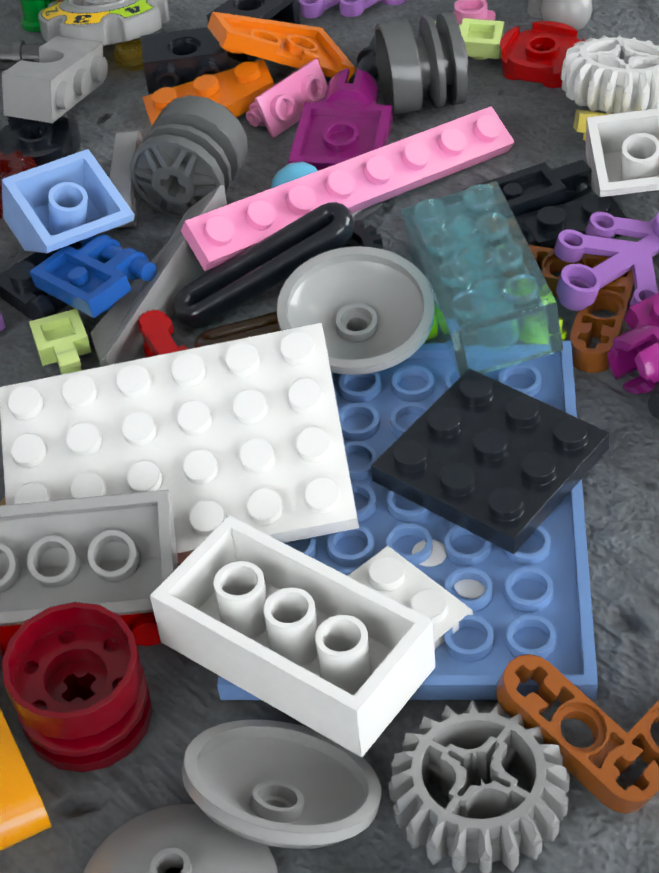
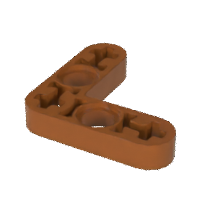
M509 244L497 249L493 256V265L498 271L506 290L558 298L556 286L559 277L552 275L554 272L562 271L565 266L570 264H582L594 268L610 257L584 253L580 261L570 263L559 259L552 248ZM632 270L615 279L614 282H610L600 288L594 303L587 306L584 310L577 311L570 333L573 366L578 370L587 373H599L610 368L607 354L613 345L614 338L624 333L626 326L624 319L635 291ZM597 310H607L616 315L609 318H599L590 313ZM592 337L600 338V343L597 344L596 349L590 348Z
M531 654L521 655L509 662L498 680L496 696L503 710L511 718L520 713L526 730L539 727L544 738L543 744L559 745L560 754L563 756V767H566V770L605 806L615 812L624 814L637 812L644 807L659 791V746L653 741L650 733L651 725L659 723V700L626 733L559 670L542 657ZM530 679L534 680L540 686L536 693L532 692L524 697L516 690L520 682L524 684ZM556 699L562 705L557 708L548 722L542 715L547 708L551 707ZM571 718L584 722L592 732L593 744L585 748L569 744L562 736L561 722ZM640 756L648 764V767L635 780L634 785L624 790L619 787L616 780Z

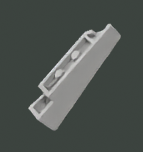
M223 185L216 187L185 212L168 243L151 261L157 268L155 277L148 282L142 279L135 280L130 285L132 290L120 298L90 332L93 347L101 367L136 360L144 351L143 344L145 340L142 333H140L138 325L139 316H142V313H146L147 310L159 309V311H164V314H167V317L170 318L174 314L173 302L179 291L209 271L203 270L183 236L181 229L186 220L227 205Z

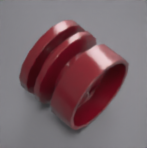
M71 602L43 610L26 620L11 637L2 660L4 685L12 705L18 713V719L23 727L25 737L39 758L57 769L84 773L110 767L132 753L147 733L153 710L134 634L120 615L101 605Z

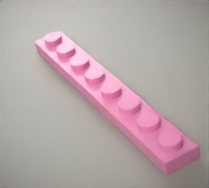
M492 106L186 220L181 232L203 270L207 271L225 263L325 203L338 202L344 204L351 213H354L507 153L515 141Z

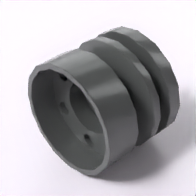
M451 11L439 13L436 25L430 15L422 16L419 23L418 37L416 38L406 19L377 23L374 37L378 76L385 105H392L393 116L420 111L423 101V90L427 91L429 99L435 108L445 106L446 96L452 106L466 102L468 95V56L459 24Z
M192 95L175 98L163 108L153 123L151 131L144 137L142 144L135 151L130 164L132 183L140 197L154 210L170 218L181 220L191 206L219 185H223L225 193L227 192L230 183L235 178L248 152L247 135L239 120L223 105L209 98Z

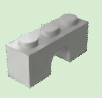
M55 36L39 47V63L20 60L2 73L4 116L48 123L55 122L104 83L108 64L106 58L103 57V42Z

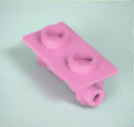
M318 60L310 61L254 98L255 102L250 104L249 111L246 113L248 122L254 127L258 125L267 127L270 137L275 138L300 121L304 103L321 101L327 92L328 85Z

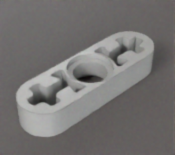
M140 131L116 132L109 179L134 213V221L115 228L134 227L138 223L141 197L132 183L130 164L135 151L143 141Z

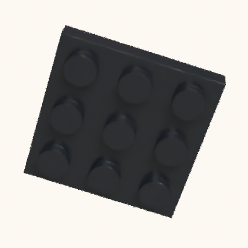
M469 368L371 465L372 481L496 546L515 554L609 449L610 433Z

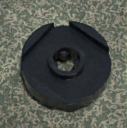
M67 112L68 118L61 116L55 122L48 123L8 116L9 124L0 131V164L5 166L7 174L12 176L75 154L81 144V137L75 117Z

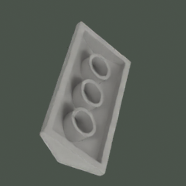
M169 489L0 506V627L22 625L26 620L49 607L71 602L101 605L118 615L154 612L150 595L178 567Z

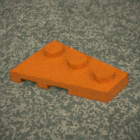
M212 12L207 27L219 42L220 47L228 52L235 54L244 53L298 69L317 59L323 75L333 78L339 71L349 68L347 82L356 69L321 27Z
M264 59L255 62H243L233 69L214 75H202L194 81L179 86L158 89L153 94L142 97L151 126L163 108L172 100L189 95L209 98L223 105L235 117H238L249 111L250 104L255 102L254 98L274 86V82Z

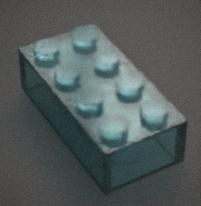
M497 181L484 185H474L461 192L437 199L423 200L417 205L401 209L414 265L425 275L434 297L437 323L459 378L469 368L485 374L563 350L556 300Z

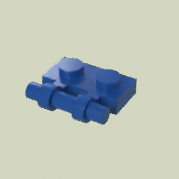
M94 235L83 239L81 249L76 250L67 245L33 268L29 273L37 288L95 318L100 313L112 308L116 301L132 290L127 278L131 280L142 279L148 282L155 277L157 268L154 263L148 261L144 253L134 248L123 249L117 240L107 235Z

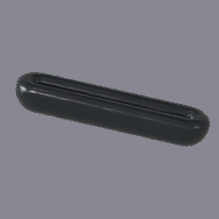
M328 202L308 212L182 288L173 302L174 315L182 324L191 328H203L288 279L300 265L321 253L338 249L346 244L354 230V219L351 211L344 204Z

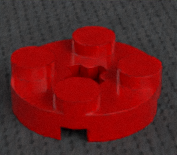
M532 22V29L520 32V25L507 31L500 41L502 74L509 80L542 83L548 88H560L563 81L561 80L562 65L566 58L567 49L573 47L575 43L585 42L584 38L582 40L577 38V30L560 22Z

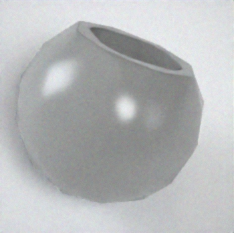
M542 0L540 6L542 21L564 23L575 28L577 32L582 30L589 22L593 10L591 0Z

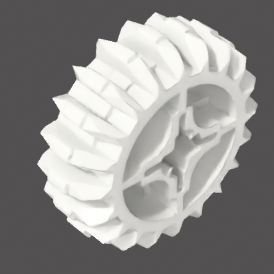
M620 35L617 38L602 36L600 39L588 38L585 42H577L573 47L567 49L566 58L563 61L561 80H563L562 90L566 92L567 98L575 100V104L588 106L591 111H604L607 115L611 113L618 114L659 108V45H653L650 40L640 41L636 40L635 37L628 39L622 38Z

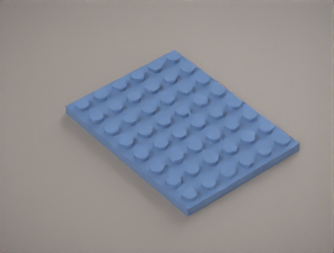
M571 340L426 343L403 362L382 371L358 375L331 372L359 528L286 542L284 544L346 576L386 546H389L473 610V615H467L459 621V630L453 634L452 627L444 634V642L434 649V670L409 700H498L496 696L497 682L505 668L514 658L528 654L542 657L550 662L590 700H597L598 679L582 479L518 551L512 554L372 481L371 465L469 368L577 417ZM432 539L444 544L447 557L441 564L433 567L419 565L430 557L433 550ZM424 540L426 542L425 547L420 552L412 554L413 547L418 542ZM464 579H472L483 584L486 591L479 598L467 599L455 591L454 584ZM218 675L217 687L220 700H261ZM530 679L524 684L520 682L516 690L519 694L526 697L532 692L536 693L540 686Z

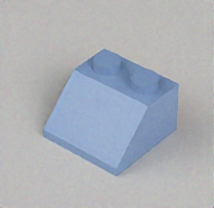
M89 149L2 179L3 218L25 251L49 253L134 221L133 211Z

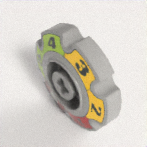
M56 0L48 4V8L39 11L38 18L42 38L47 42L55 36L103 42V46L134 40L142 35H149L161 29L162 24L170 20L167 0Z

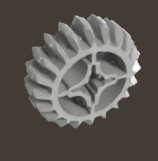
M472 700L466 713L457 715L446 705L442 713V722L440 723L423 716L422 723L419 725L420 734L405 733V739L402 742V752L394 753V759L391 764L392 781L389 782L390 800L394 803V819L399 828L406 829L407 841L411 844L412 849L426 846L427 858L430 859L432 865H435L447 856L452 857V868L456 873H461L466 868L468 862L478 863L480 872L490 873L492 871V862L501 861L513 873L519 865V852L537 861L538 855L542 852V841L554 842L559 833V821L564 820V816L568 812L569 798L566 796V793L569 791L570 778L566 767H563V756L560 754L559 745L543 744L544 738L540 728L534 727L526 730L520 713L510 719L504 717V710L499 702L490 713L479 712L478 707ZM510 766L519 771L527 780L532 789L530 793L518 787V779L507 773ZM430 781L441 786L442 794L449 798V804L445 809L436 803L426 789Z

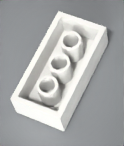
M230 515L150 595L161 643L360 757L364 756L435 668L432 619Z

